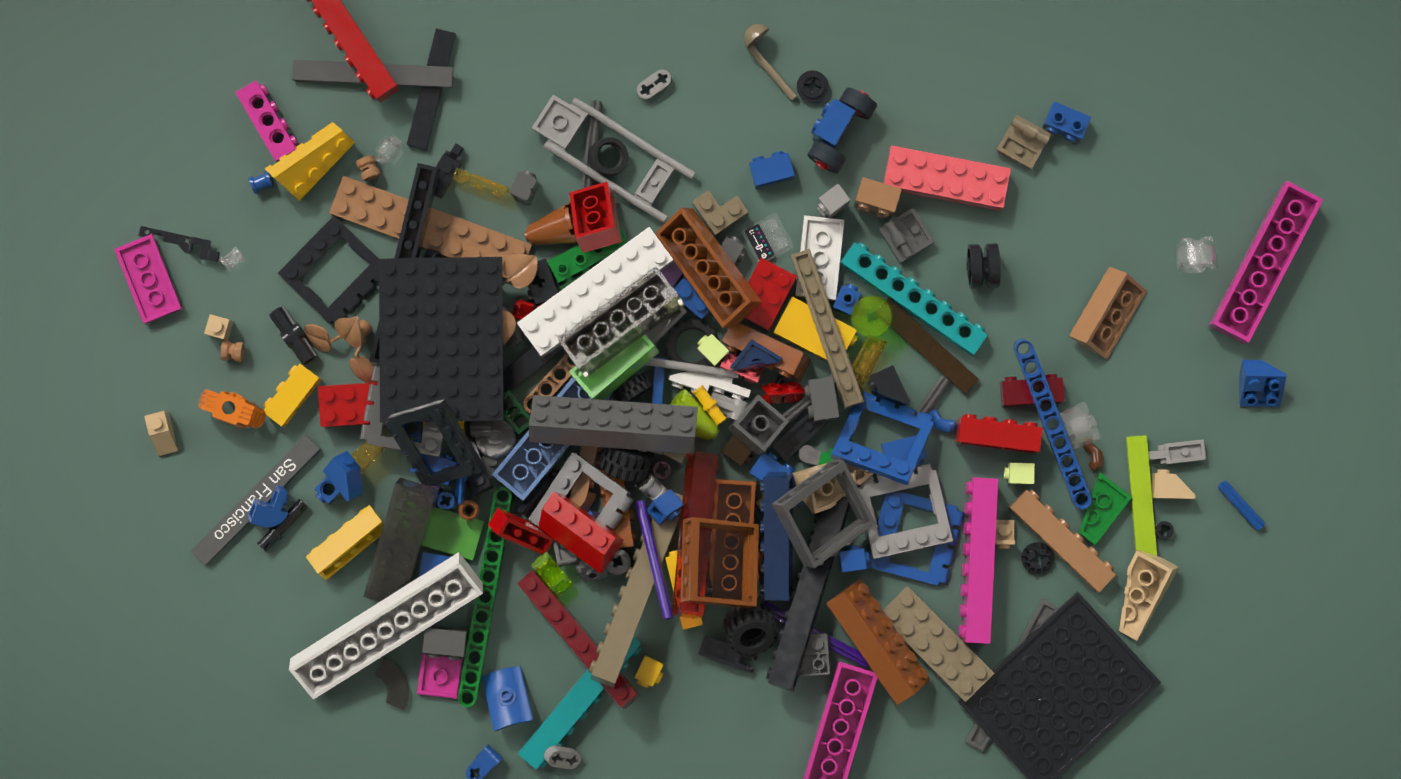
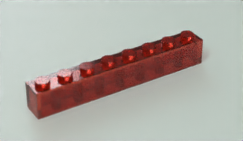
M694 451V454L687 453L682 499L684 505L681 510L672 614L674 616L692 619L703 617L706 609L705 604L680 602L683 520L691 517L712 519V513L715 509L714 492L717 488L716 472L719 467L717 454ZM699 528L697 596L705 597L708 588L706 578L709 571L708 556L711 550L710 535L712 529Z

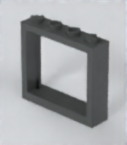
M832 459L772 503L803 565L811 568L823 565L826 559L837 555L842 547L853 543L854 538L866 533L867 529L875 523L843 460ZM836 476L857 520L811 553L789 510Z

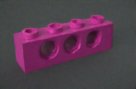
M254 81L235 92L276 163L285 154L289 155L296 150L299 143L294 135L290 137L287 129H289V126L284 118L280 119L277 115L279 109L274 101H269L267 97L269 92L264 84L260 85L257 81ZM263 100V107L256 109L255 102ZM273 117V124L265 126L266 118ZM278 134L284 135L281 143H275L274 141Z

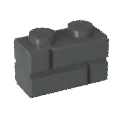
M528 170L517 173L514 179L515 183L512 184L509 190L514 200L531 205L534 198L533 194H536L539 187L536 180L537 177H535L536 174Z

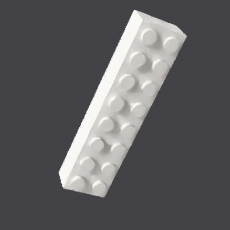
M648 227L521 319L517 324L543 358L674 263V260L651 228Z

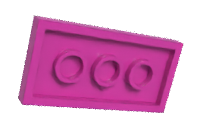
M153 234L114 249L143 324L182 310Z

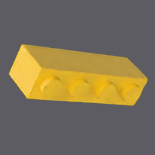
M369 505L360 510L353 519L344 523L337 532L328 536L321 545L312 549L306 558L322 578L328 580L387 532L389 527L378 512Z

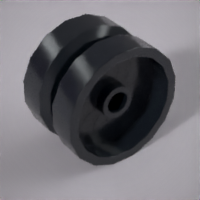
M997 243L986 244L984 254L979 244L968 245L966 270L970 289H980L984 279L988 288H999L1001 267Z

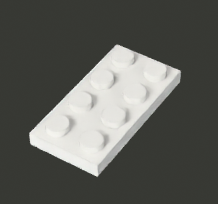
M804 215L800 252L810 248L827 299L836 300L844 220ZM797 277L795 296L805 297Z

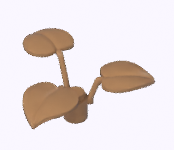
M525 254L509 256L503 263V273L508 277L503 281V286L509 281L518 289L528 286L534 279L537 271V257ZM503 310L504 346L516 328L514 316L506 310Z
M358 316L337 319L335 321V329L338 336L334 338H329L327 330L321 326L309 324L304 327L308 340L319 351L328 352L331 349L330 343L344 338L351 346L356 347L355 358L349 360L352 372L366 383L376 382L371 381L374 364L366 357H359V352L366 342L365 338L372 332V327L366 320L359 321Z

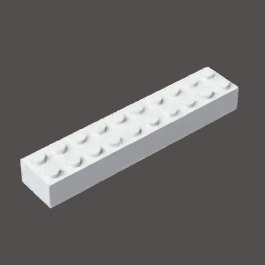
M458 552L290 658L289 671L314 700L483 594V582Z

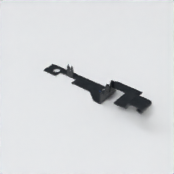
M144 226L140 227L138 236L145 237L150 235V233L164 236L163 241L178 244L183 252L189 254L192 253L194 244L202 245L199 255L200 259L215 262L219 260L220 252L209 250L210 240ZM185 238L190 239L189 244L185 242Z

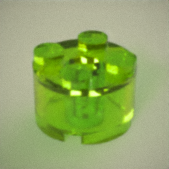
M870 295L860 299L854 305L851 313L852 325L860 334L867 337H876L883 334L891 326L894 317L889 302L878 295ZM875 311L877 319L870 321V316L867 314Z

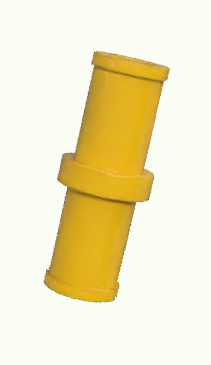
M703 385L692 392L702 404L703 411H707L715 425L720 424L726 419V416L717 406V401L711 398Z

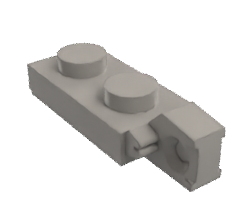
M1204 439L1162 444L1158 446V451L1148 452L1149 460L1159 459L1160 464L1206 460Z

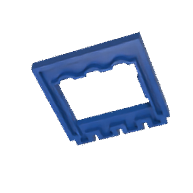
M864 392L862 395L864 402L852 407L831 453V458L843 460L852 466L908 485L934 427V422H932L933 416L921 411L915 416V409L901 404L896 409L897 403L884 398L876 402L878 396ZM864 409L920 428L906 461L850 442L861 421L860 417Z
M900 491L886 493L877 523L879 537L897 533L904 504L933 512L930 499ZM944 503L953 542L935 546L929 572L900 563L894 564L889 562L890 556L873 560L871 550L869 554L870 564L867 567L938 585L939 582L947 583L950 570L942 567L943 564L951 566L955 550L947 547L948 544L956 546L960 530L953 529L952 527L953 525L961 526L964 512L957 511V506Z

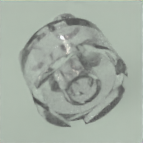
M1203 237L1201 240L1183 238L1181 243L1176 244L1177 272L1182 269V273L1186 274L1205 272L1207 267H1210L1211 270L1218 267L1216 243L1213 241V237Z
M1085 401L1059 413L1073 449L1081 448L1101 438L1096 428L1097 422L1093 415L1089 416V409Z

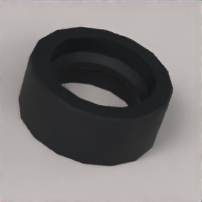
M606 137L596 141L590 147L588 162L590 167L603 176H612L620 173L626 167L628 151L620 140L614 137ZM604 145L613 146L619 154V162L614 168H604L599 164L597 153Z

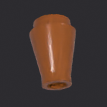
M466 500L459 506V515L464 520H473L478 516L479 507L474 501ZM466 506H471L473 508L472 512L467 513L465 511Z

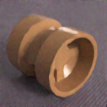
M374 155L366 156L356 161L357 168L362 172L360 175L362 181H369L381 176L380 169L376 167L377 161Z
M223 340L221 360L228 361L234 359L235 362H243L245 343H231L230 341Z

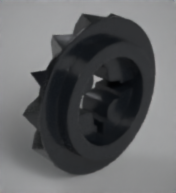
M807 71L797 81V93L803 100L809 103L819 102L825 98L829 89L827 78L818 71ZM813 79H815V86L818 89H814L811 95L810 88L804 85H810Z
M1034 542L1025 547L1022 552L1021 561L1028 572L1040 575L1051 569L1054 563V553L1048 545ZM1035 550L1039 555H1046V557H1043L1044 559H1041V567L1038 562H1030L1035 557Z

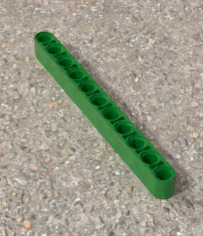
M500 487L495 491L489 522L497 508L511 513L513 493L508 488ZM503 490L509 494V498L505 502H501L498 498L499 493ZM489 526L479 578L483 582V591H488L491 594V600L485 603L481 600V595L475 598L458 701L463 707L473 706L479 697L506 539L503 537L499 542H494L491 538L494 531ZM492 550L498 553V560L496 562L488 560V553ZM487 571H492L495 575V579L492 582H487L484 579ZM480 611H484L488 615V619L484 623L479 622L477 619ZM477 631L484 634V640L481 643L474 640V633ZM473 651L478 652L481 656L478 663H474L470 659ZM469 672H474L477 675L475 683L467 681L466 676ZM465 692H470L473 695L472 703H466L463 700Z

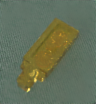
M456 168L453 179L461 184L471 181V186L481 190H483V187L490 188V193L500 197L502 193L508 195L510 190L508 186Z
M870 334L867 336L852 365L860 390L871 375L887 344L885 340Z

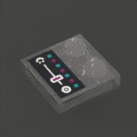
M777 212L740 230L757 264L760 258L771 261L795 248Z

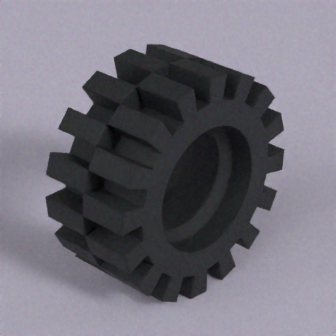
M642 372L624 383L614 393L619 401L631 402L650 389L653 384L645 372Z

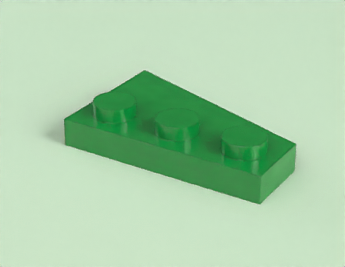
M1099 472L1091 493V504L1086 508L1078 533L1093 545H1096L1132 496Z

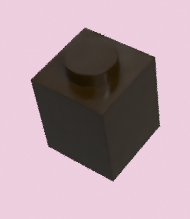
M734 435L721 451L722 454L739 466H742L743 463L747 465L754 456L751 454L752 450Z

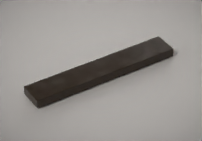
M890 298L875 312L964 394L978 381V378Z

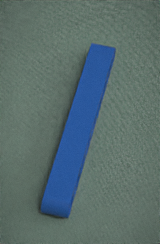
M1025 338L1017 339L1013 344V351L1069 497L1077 508L1086 509L1091 504V495L1034 346ZM1022 343L1028 344V350L1025 353H1019L1018 350ZM1034 362L1036 365L1034 371L1027 372L1026 365ZM1037 381H1042V389L1039 391H1034V383ZM1049 400V408L1042 410L1040 408L1041 402ZM1051 419L1057 420V425L1054 428H1048L1047 426ZM1058 438H1064V444L1061 447H1055V441ZM1071 457V463L1063 466V458ZM1077 475L1079 478L1076 484H1069L1070 477ZM1080 494H1085L1086 498L1084 502L1077 503V496Z

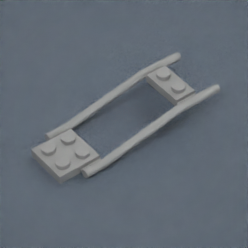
M552 95L532 126L533 131L548 139L543 148L565 160L597 182L603 183L608 181L614 193L663 223L666 222L668 216L652 207L674 170L676 169L691 179L696 174L693 170L664 154L576 97L570 105ZM588 114L657 158L636 190L635 195H632L565 152L587 119Z

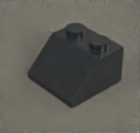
M894 365L869 377L867 385L871 393L875 392L876 396L893 401L899 405L905 406L910 403Z

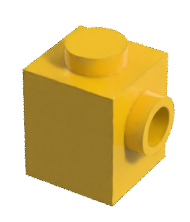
M645 655L634 677L638 679L636 683L645 688H648L649 685L653 687L654 683L659 684L664 674L660 672L664 664Z

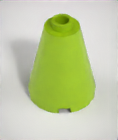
M681 390L670 405L698 407L696 437L706 441L715 439L720 431L718 429L719 424L715 425L707 411H703L699 402L687 390Z

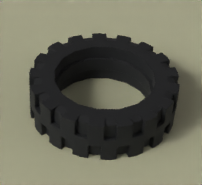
M691 318L678 322V324L671 328L666 338V353L669 360L690 363L680 358L676 351V341L682 332L696 329L708 337L712 334L719 341L716 331L707 322L700 319ZM706 358L691 363L705 366L712 365Z

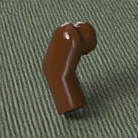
M1089 440L1083 448L1091 455L1092 461L1089 463V468L1097 471L1103 466V453Z

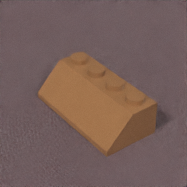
M1109 266L1069 336L1081 346L1107 360L1147 290L1129 274Z

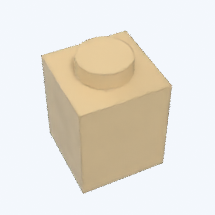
M210 314L204 334L228 341L234 322Z

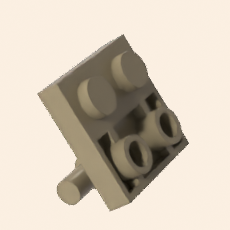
M1015 115L996 151L1031 170L1050 139L1051 133Z

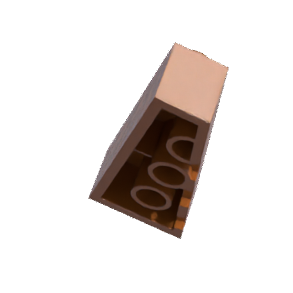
M741 323L737 324L734 328L727 329L722 342L727 345L726 348L735 354L737 351L742 352L752 339L783 358L781 364L764 366L769 370L775 369L779 371L780 375L788 379L791 377L801 382L811 361L803 352Z
M599 469L626 489L625 482L627 481L615 478L604 470ZM600 486L604 508L613 493ZM628 508L627 512L619 510L623 518L615 529L608 528L624 539L619 549L633 547L634 542H638L636 530H632L631 522L635 521L633 509L629 510Z

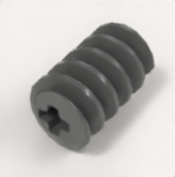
M618 549L606 569L614 575L626 573L631 566L630 555L625 550ZM619 556L622 557L621 562H623V565L615 567L613 559L619 558Z

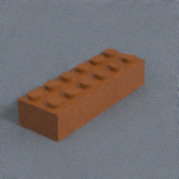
M681 207L655 233L722 328H734L762 302L693 208Z
M715 479L713 519L753 524L756 482ZM712 529L709 576L713 588L712 598L742 600L744 532Z
M861 579L843 589L826 603L896 705L916 694L931 680L927 671L917 661L914 652L908 648L902 635L897 632L891 619L885 615L880 603L874 599L868 586Z

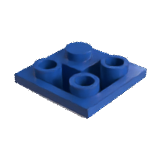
M1242 360L1239 373V405L1249 407H1280L1287 377L1286 373L1263 360Z

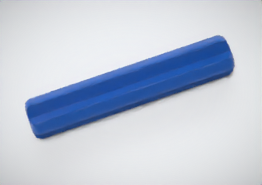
M1225 480L1218 485V489L1255 530H1260L1264 527L1265 522L1228 481Z

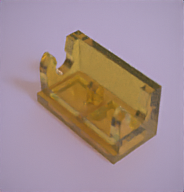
M366 440L351 455L360 466L361 474L385 451L386 447L369 445Z

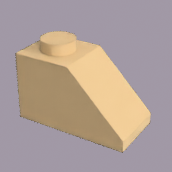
M161 411L144 416L149 437L158 456L179 451L169 412Z
M1157 470V473L1151 474L1152 498L1195 499V494L1176 474H1170V470Z

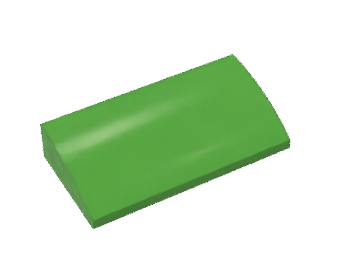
M631 319L572 368L569 373L591 399L603 400L656 356L659 351Z

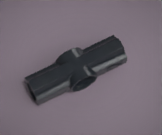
M284 305L269 314L271 320L281 332L280 336L286 345L293 350L302 365L311 362L318 356L306 339L307 336L297 322L295 323Z

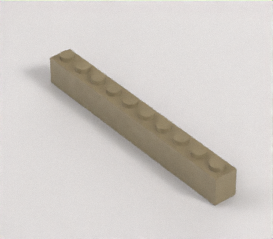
M675 492L674 494L684 504L679 510L680 515L673 521L669 519L659 525L651 515L649 516L661 565L687 500V497ZM643 534L640 539L643 542L641 549H636L633 560L636 561L634 567H629L625 577L629 579L626 586L622 585L619 592L620 603L619 605L615 604L611 613V616H614L612 623H607L603 634L607 635L604 642L600 641L596 653L599 654L597 661H592L589 672L592 673L591 680L612 688L615 686L654 585Z

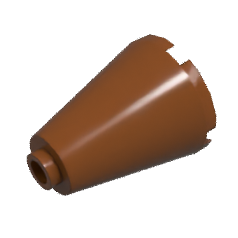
M571 203L561 206L528 225L527 230L524 231L526 241L532 245L578 243L575 239Z

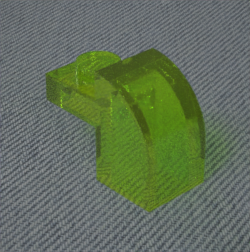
M547 552L539 556L531 564L533 569L557 597L574 585Z

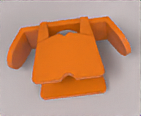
M205 389L199 400L200 409L213 413L212 416L216 420L239 428H249V426L259 428L265 421V411L258 408L257 404L237 393L221 391L219 394ZM228 401L233 402L235 405V411L232 414H225L223 411V405Z

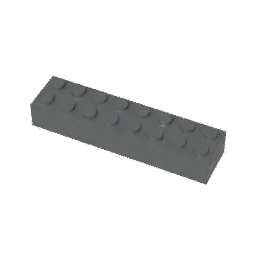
M534 395L529 420V442L694 454L698 407Z

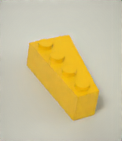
M333 122L311 136L312 139L305 144L301 143L298 145L295 151L279 158V162L265 168L299 201L355 143Z

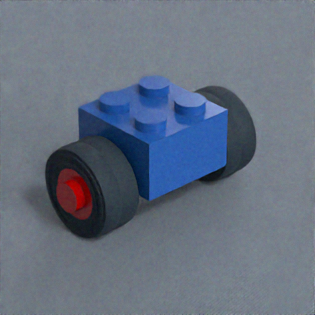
M850 87L845 89L839 101L834 98L832 103L827 102L822 111V120L817 119L812 128V140L815 142L807 156L820 169L838 173L846 158L835 147L853 116L856 115L869 120L877 108V103L867 93Z

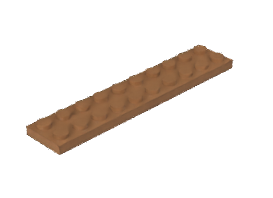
M343 176L329 214L399 239L409 199ZM431 208L422 248L440 251L441 255L449 258L502 257L504 263L509 256L514 254L529 255L532 244Z

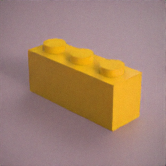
M302 364L294 365L288 373L290 377L286 382L282 381L278 385L276 395L273 398L270 397L263 405L265 414L281 427H286L322 380Z

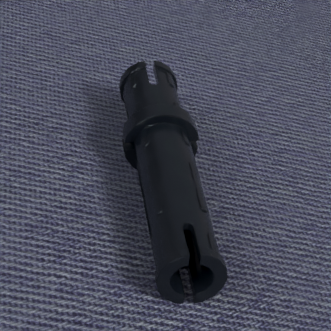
M298 499L287 511L288 515L285 520L276 526L269 527V531L257 544L267 552L278 539L283 537L282 534L308 506L301 499Z

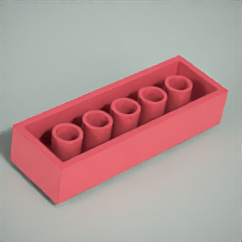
M891 145L883 183L900 188L903 193L1001 211L1004 208L1011 168Z

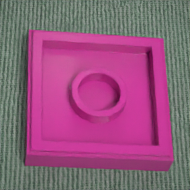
M422 653L417 694L458 699L463 658L453 660L443 655L439 658L427 657L426 653Z

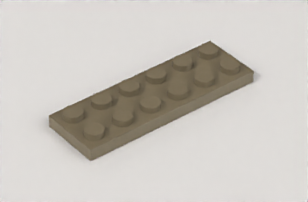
M908 586L883 609V612L891 619L893 626L902 635L904 641L965 702L995 674Z

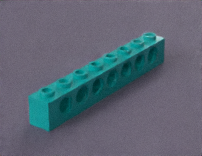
M854 242L840 262L841 266L887 298H890L894 303L970 356L976 353L988 336L984 333L986 330L977 323L975 325L968 322L969 318L961 312L957 314L951 310L952 306L944 300L942 302L934 298L936 295L928 289L924 291L918 287L919 283L911 277L905 278L901 275L903 272L900 269L885 264L886 260L880 255L876 254L874 256L869 253V248L861 242L859 244ZM867 258L870 261V266L862 268L859 260ZM884 270L887 274L886 279H878L876 271ZM893 282H901L903 290L895 291L892 286ZM911 293L919 295L920 301L918 303L910 301L909 295ZM928 304L936 307L935 314L930 315L926 312ZM944 316H950L953 319L951 326L943 324L942 319ZM960 328H967L970 333L969 337H961L959 334Z

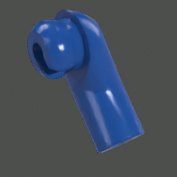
M937 409L928 413L933 416L932 422H934L935 429L946 433L956 429V422L952 419H942Z

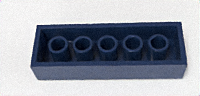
M769 471L761 480L760 490L761 493H764L763 501H761L760 510L761 513H764L763 521H761L760 531L764 533L763 541H761L760 551L761 554H764V558L761 561L760 571L761 574H764L763 582H761L760 592L764 594V600L789 601L793 591V544L772 506V503L793 489V472ZM792 508V509L789 510V512H790V514H791V516H792V518H793V508Z

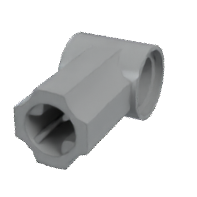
M713 392L711 398L717 401L716 404L722 413L733 420H736L749 404L740 399H732Z

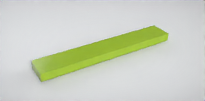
M1147 435L1126 437L1130 496H1132L1131 508L1135 553L1137 550L1157 556Z

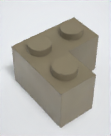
M709 190L692 201L693 207L714 237H717L748 215V210L737 195L721 207Z

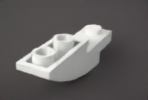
M690 371L674 374L669 377V381L672 382L671 386L683 389L685 386L691 388V392L703 385L708 392L711 386L714 392L724 395L726 391L732 393V398L742 401L744 398L748 399L751 391L732 384L734 378Z

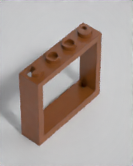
M696 517L684 519L680 602L737 608L756 607L757 597H759L757 592V582L759 580L758 561L760 558L758 551V541L760 539L759 524ZM699 528L744 532L742 600L697 596Z

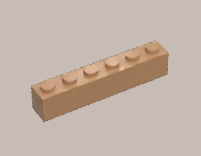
M1024 490L1008 508L1095 592H1100L1116 575L1113 572L1114 567L1106 560L1102 562L1098 558L1100 554L1093 547L1090 546L1088 548L1083 544L1085 540L1077 532L1073 534L1068 529L1070 527L1069 524L1062 518L1058 520L1053 515L1055 511L1046 504L1044 506L1038 501L1040 497L1033 490L1030 492Z

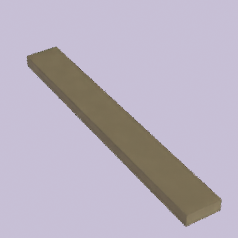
M810 248L790 255L844 409L864 402Z

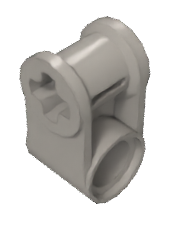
M648 472L646 479L639 481L635 485L652 501L667 491L662 483L650 472Z

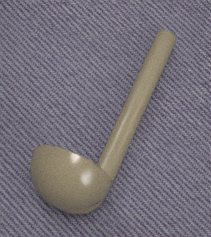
M764 24L749 26L744 33L746 49L787 97L793 101L797 97L795 92L754 46L769 31V28Z

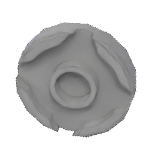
M492 421V436L475 437L478 450L483 455L490 458H500L512 451L516 444V434L508 421Z

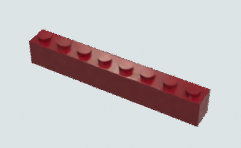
M532 570L517 583L518 586L585 666L590 669L592 661H597L599 654L596 653L599 645L543 578ZM621 671L614 688L601 684L623 709L629 707L641 696Z

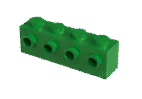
M620 225L622 242L585 253L577 245L547 261L559 285L562 283L566 284L575 279V276L588 272L592 267L628 243Z

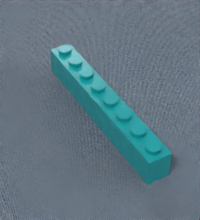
M635 636L620 670L622 673L629 664L626 661L631 655L635 658L642 650L640 647L642 642ZM589 669L519 751L518 755L533 768L537 769L539 766L543 768L547 764V761L544 759L545 751L551 746H562L563 742L561 739L565 735L569 737L577 728L574 724L578 719L583 721L590 711L587 708L591 703L596 705L603 697L600 693L604 687L599 682L591 680L592 673L589 672Z

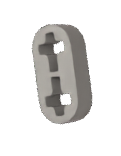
M658 70L643 80L637 87L638 97L642 100H650L668 88L671 84L670 73L666 70ZM659 75L663 77L667 76L665 84L660 82L657 85H655V83L659 80ZM653 85V88L649 90V95L641 94L643 86L648 88Z
M551 746L544 753V759L552 767L574 769L581 762V756L573 748Z

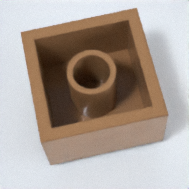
M863 177L853 206H856L860 212L868 213L872 211L876 213L877 217L888 219V217H892L895 213L902 189Z

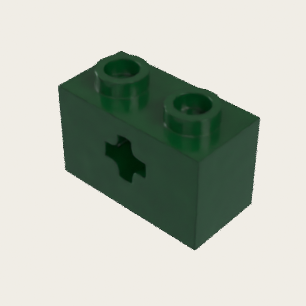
M508 390L504 394V417L515 431L522 435L529 429L530 415L511 391Z

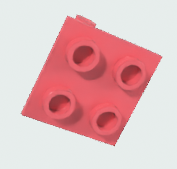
M728 353L724 357L720 368L730 370V366L739 355ZM758 367L733 372L741 375L740 379L744 376V381L757 384L764 368Z

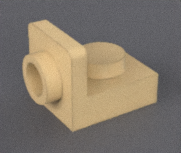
M996 520L995 544H998V548L1010 549V545H1015L1014 520Z

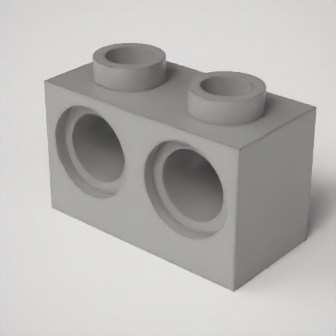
M837 184L819 197L817 210L822 217L832 218L848 206L851 199L841 186Z

